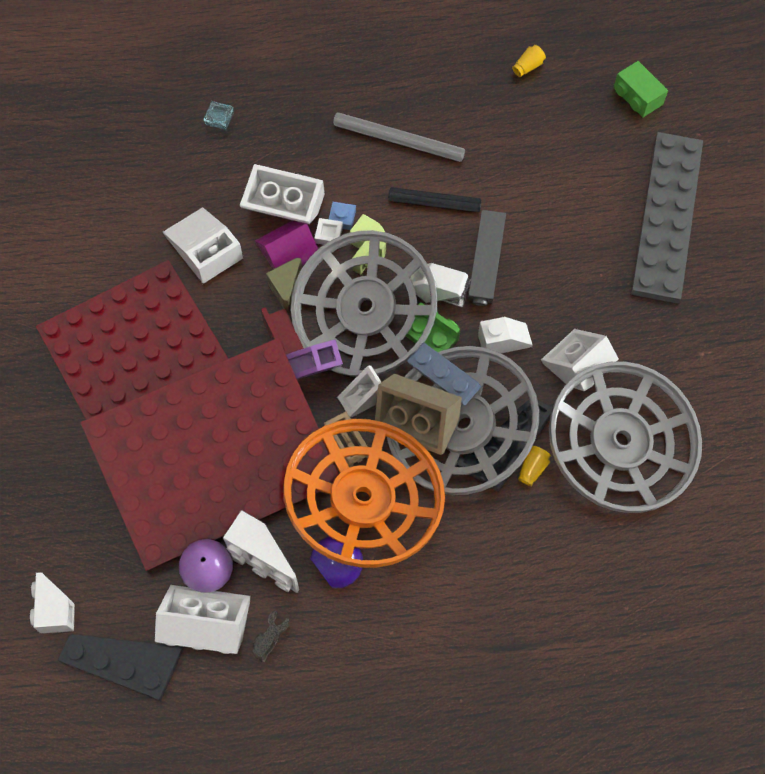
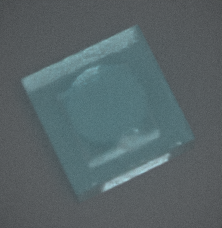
M211 101L204 117L205 124L227 130L234 114L233 106Z

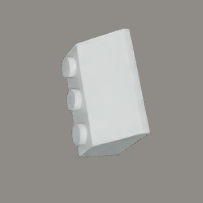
M254 164L240 207L310 224L318 215L325 195L323 180Z
M170 585L156 612L155 642L165 643L169 646L192 647L196 650L206 649L219 651L224 654H237L243 640L250 596L218 591L201 593L189 587Z

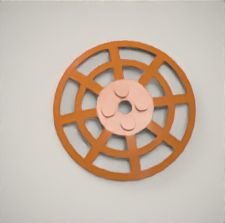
M349 419L337 421L313 432L301 442L293 453L284 479V502L287 514L294 528L314 550L331 560L345 565L360 568H377L406 560L420 551L431 539L444 511V483L433 457L413 436L395 426L380 421ZM351 431L375 433L372 447L353 446L339 449L333 435ZM385 436L407 447L420 461L407 469L395 457L381 451ZM323 440L330 454L318 463L312 474L309 475L296 469L306 452ZM354 455L369 456L366 466L359 465L353 467L348 466L344 457ZM380 459L391 465L399 474L389 479L383 472L376 469L378 460ZM334 462L340 472L334 483L319 479L323 471ZM427 470L434 488V508L418 506V490L413 478ZM293 479L308 486L307 502L311 515L299 519L294 512L291 486ZM406 483L410 496V505L395 502L396 487ZM315 489L330 494L332 507L320 512L318 511L315 501ZM365 492L369 495L370 499L368 501H361L356 497V493ZM391 512L407 515L403 524L393 533L384 522ZM338 516L342 521L349 524L347 535L343 536L336 532L325 521ZM415 517L432 519L423 537L410 549L406 550L397 540L410 528ZM318 524L328 536L344 543L341 555L331 552L318 544L304 529ZM375 527L382 537L370 541L357 540L360 528ZM388 545L396 554L395 557L382 560L352 559L354 547L376 548Z

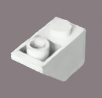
M429 263L428 266L436 283L437 301L460 297L464 291L468 275L461 271ZM420 267L410 279L414 285L416 295L426 303L431 302L429 284Z
M36 573V582H32L31 586L32 597L35 598L34 609L30 611L31 625H34V628L40 633L74 631L75 604L43 573Z

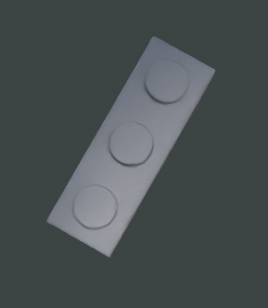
M424 342L407 360L409 365L442 390L462 397L461 404L464 406L481 388V385Z

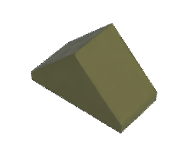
M295 258L266 273L268 286L287 312H290L294 285L302 269L300 258Z

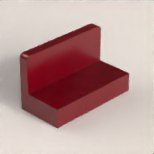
M266 307L261 309L263 322L271 340L279 338L285 354L304 349L286 309L272 314L268 313Z

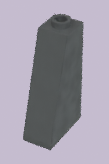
M482 210L468 297V300L473 301L472 304L477 306H487V303L492 304L506 213Z

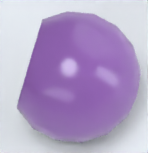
M202 539L191 543L183 551L179 561V574L183 582L190 589L201 593L214 592L222 588L229 580L233 570V560L230 552L220 542L211 539Z

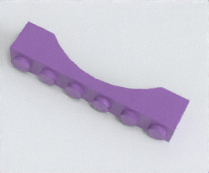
M335 339L286 354L296 379L335 369L343 364Z

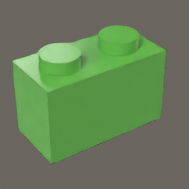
M639 61L619 72L614 84L617 94L623 97L630 104L631 108L642 117L662 106L668 90Z

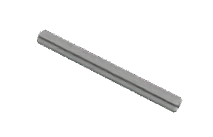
M339 112L335 114L333 120L335 126L459 162L463 160L465 155L464 148Z

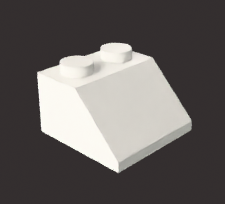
M574 329L545 355L541 361L567 385L574 376L584 369L596 364L616 362L618 357L607 336ZM593 377L584 380L574 388L586 391L594 385Z

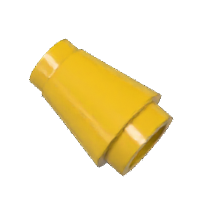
M537 45L529 46L512 67L514 73L518 77H522L541 66L546 59L545 53Z
M532 446L523 462L518 480L528 486H532L549 465L550 453L540 447Z

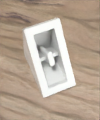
M367 366L337 397L349 417H354L377 404L378 384L381 381L372 366Z

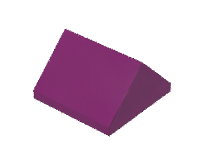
M294 220L255 240L256 245L273 270L295 258H300L303 266L318 250L307 223Z

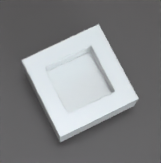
M319 218L314 238L315 243L325 245L332 239L341 236L343 222Z

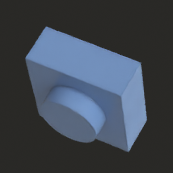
M333 202L328 220L343 222V229L351 230L356 213V205Z

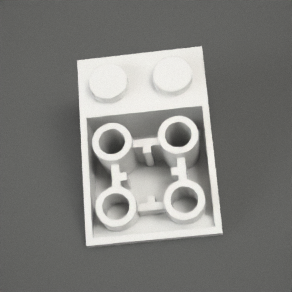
M203 207L163 231L169 242L203 284L243 259L241 246L225 225Z
M241 510L223 537L227 546L226 549L230 552L232 560L241 565L244 563L253 567L252 571L260 577L266 578L269 576L276 580L275 584L282 590L289 592L291 589L297 593L299 587L296 575L266 525Z

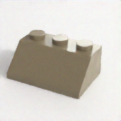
M393 374L378 384L375 421L384 422L403 430L420 442L426 450L442 455L459 421L462 397Z

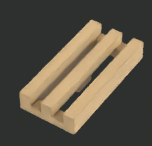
M344 412L324 422V426L351 418L347 412ZM351 431L359 446L368 447L358 431ZM346 432L340 433L347 446L353 447L354 444ZM337 434L333 435L339 449L345 448ZM354 455L353 457L348 456L344 458L348 466L351 467L354 463H359L363 458H368L369 456Z

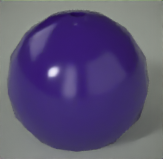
M330 536L318 542V544L331 552L341 555L344 543L338 542ZM354 547L352 559L363 560L360 548ZM314 549L312 550L310 559L332 589L349 586L360 576L362 568L339 563L327 558Z

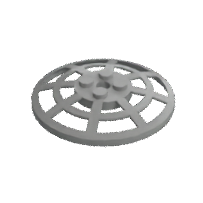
M374 230L347 233L332 239L320 247L301 269L292 293V323L303 348L335 339L338 350L353 355L350 369L343 367L331 369L342 375L357 377L363 371L360 370L363 357L379 355L392 348L399 359L381 368L373 369L377 375L383 374L405 363L428 338L437 312L438 295L436 283L431 269L422 255L403 239L386 232ZM370 241L369 256L352 258L340 265L332 254L335 250L348 244ZM380 242L399 247L408 253L413 260L402 269L393 261L379 257ZM325 260L333 271L323 282L318 296L303 294L310 275L318 264ZM368 264L367 276H361L352 280L346 272L355 266ZM378 265L391 269L397 276L386 284L377 278ZM420 267L429 284L430 305H417L416 291L410 279ZM339 278L344 287L340 291L338 298H326L331 285ZM403 283L406 285L409 294V305L396 304L393 294ZM363 301H372V307L369 311L362 312L360 310ZM301 304L316 306L317 322L323 334L312 341H309L302 324ZM324 308L336 309L340 320L339 323L330 329L325 320ZM394 315H408L404 326L395 336L388 327ZM415 315L429 316L421 337L407 352L400 341L409 332ZM348 329L352 333L357 334L355 348L344 345L335 337ZM380 332L387 341L386 344L379 347L365 349L368 336Z
M454 347L438 353L449 361L458 358H479L476 373L469 372L466 374L476 380L481 385V388L465 406L461 404L459 421L463 418H470L471 422L467 428L461 429L458 428V421L446 447L450 451L446 463L443 464L436 459L434 461L439 470L442 471L441 476L445 494L467 495L481 492L497 485L509 477L522 464L536 439L539 426V406L536 393L529 378L510 358L484 347ZM489 361L496 362L509 369L521 383L508 392L499 381L486 375ZM413 368L405 378L417 381L423 374ZM434 384V385L432 386V387H434V388H437V389L442 390V389H441L440 387H438L436 384ZM484 384L494 388L502 397L489 405L481 397ZM526 392L532 409L530 432L517 430L518 415L514 403L516 399ZM508 406L510 415L509 429L497 427L495 414ZM387 437L393 457L408 469L410 466L405 459L415 456V454L408 448L400 450L398 442ZM492 437L505 439L499 450L489 458L483 447ZM513 440L527 442L516 461L506 471L497 475L493 464L507 452ZM474 452L479 461L477 465L456 467L460 454ZM483 470L488 479L487 482L469 488L446 487L452 474L468 475ZM419 475L413 478L422 487L434 491L431 482H428Z
M611 361L596 364L584 369L567 383L555 400L551 411L549 438L554 459L570 485L596 505L624 513H642L658 509L682 494L692 482L698 470L702 454V437L696 413L681 390L668 378L653 369L630 362ZM622 372L633 374L643 379L637 391L626 388H606L603 374ZM593 377L597 392L584 399L576 410L564 402L566 396L574 387L584 380ZM652 383L660 387L671 397L682 414L667 419L660 407L650 398L646 397ZM609 397H627L632 399V402L628 409H613ZM599 400L604 414L595 422L583 415V413L592 403ZM642 404L655 415L659 421L658 423L649 425L638 414ZM559 411L571 419L569 431L571 450L563 452L558 450L555 432ZM578 424L591 431L590 445L578 446ZM683 424L687 425L690 437V458L688 464L673 459L675 442L672 428ZM664 432L665 455L652 450L654 443L653 435ZM618 433L627 437V445L618 443L616 439ZM595 454L605 464L601 476L589 467L583 457ZM647 459L659 464L660 467L654 475L644 480L638 466ZM576 460L584 473L598 483L594 495L574 479L564 462ZM669 468L684 473L681 481L671 492L659 500L655 499L649 487L659 481ZM614 470H628L634 484L611 482ZM607 489L620 492L639 491L646 504L622 506L604 501Z

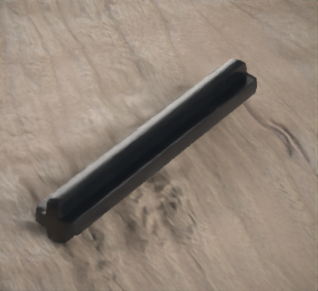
M395 187L390 188L388 197L390 201L473 212L480 211L482 202L480 198Z

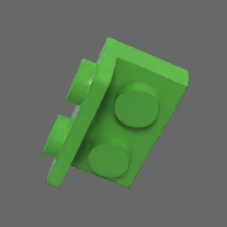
M436 312L434 325L424 343L436 352L453 348L459 340L460 329L451 319L446 320ZM415 315L414 322L406 337L416 343L427 325L429 316Z

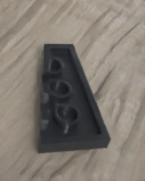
M529 399L517 409V430L528 432L531 430L532 409ZM538 399L539 426L536 438L550 420L552 411L551 406ZM510 416L500 427L509 429ZM492 437L483 447L489 458L499 450L505 439ZM513 440L507 452L493 464L497 475L506 471L516 461L527 442ZM474 452L469 453L463 458L460 457L458 459L456 467L477 465L479 461ZM483 470L468 474L482 483L488 481ZM509 477L490 488L499 492Z
M70 634L58 661L161 701L184 648Z

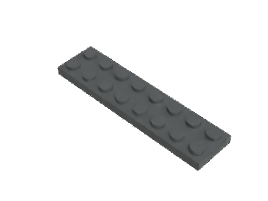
M657 132L631 295L677 304L681 301L703 140Z

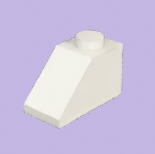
M507 317L480 322L478 337L481 347L499 353L532 347L526 323Z

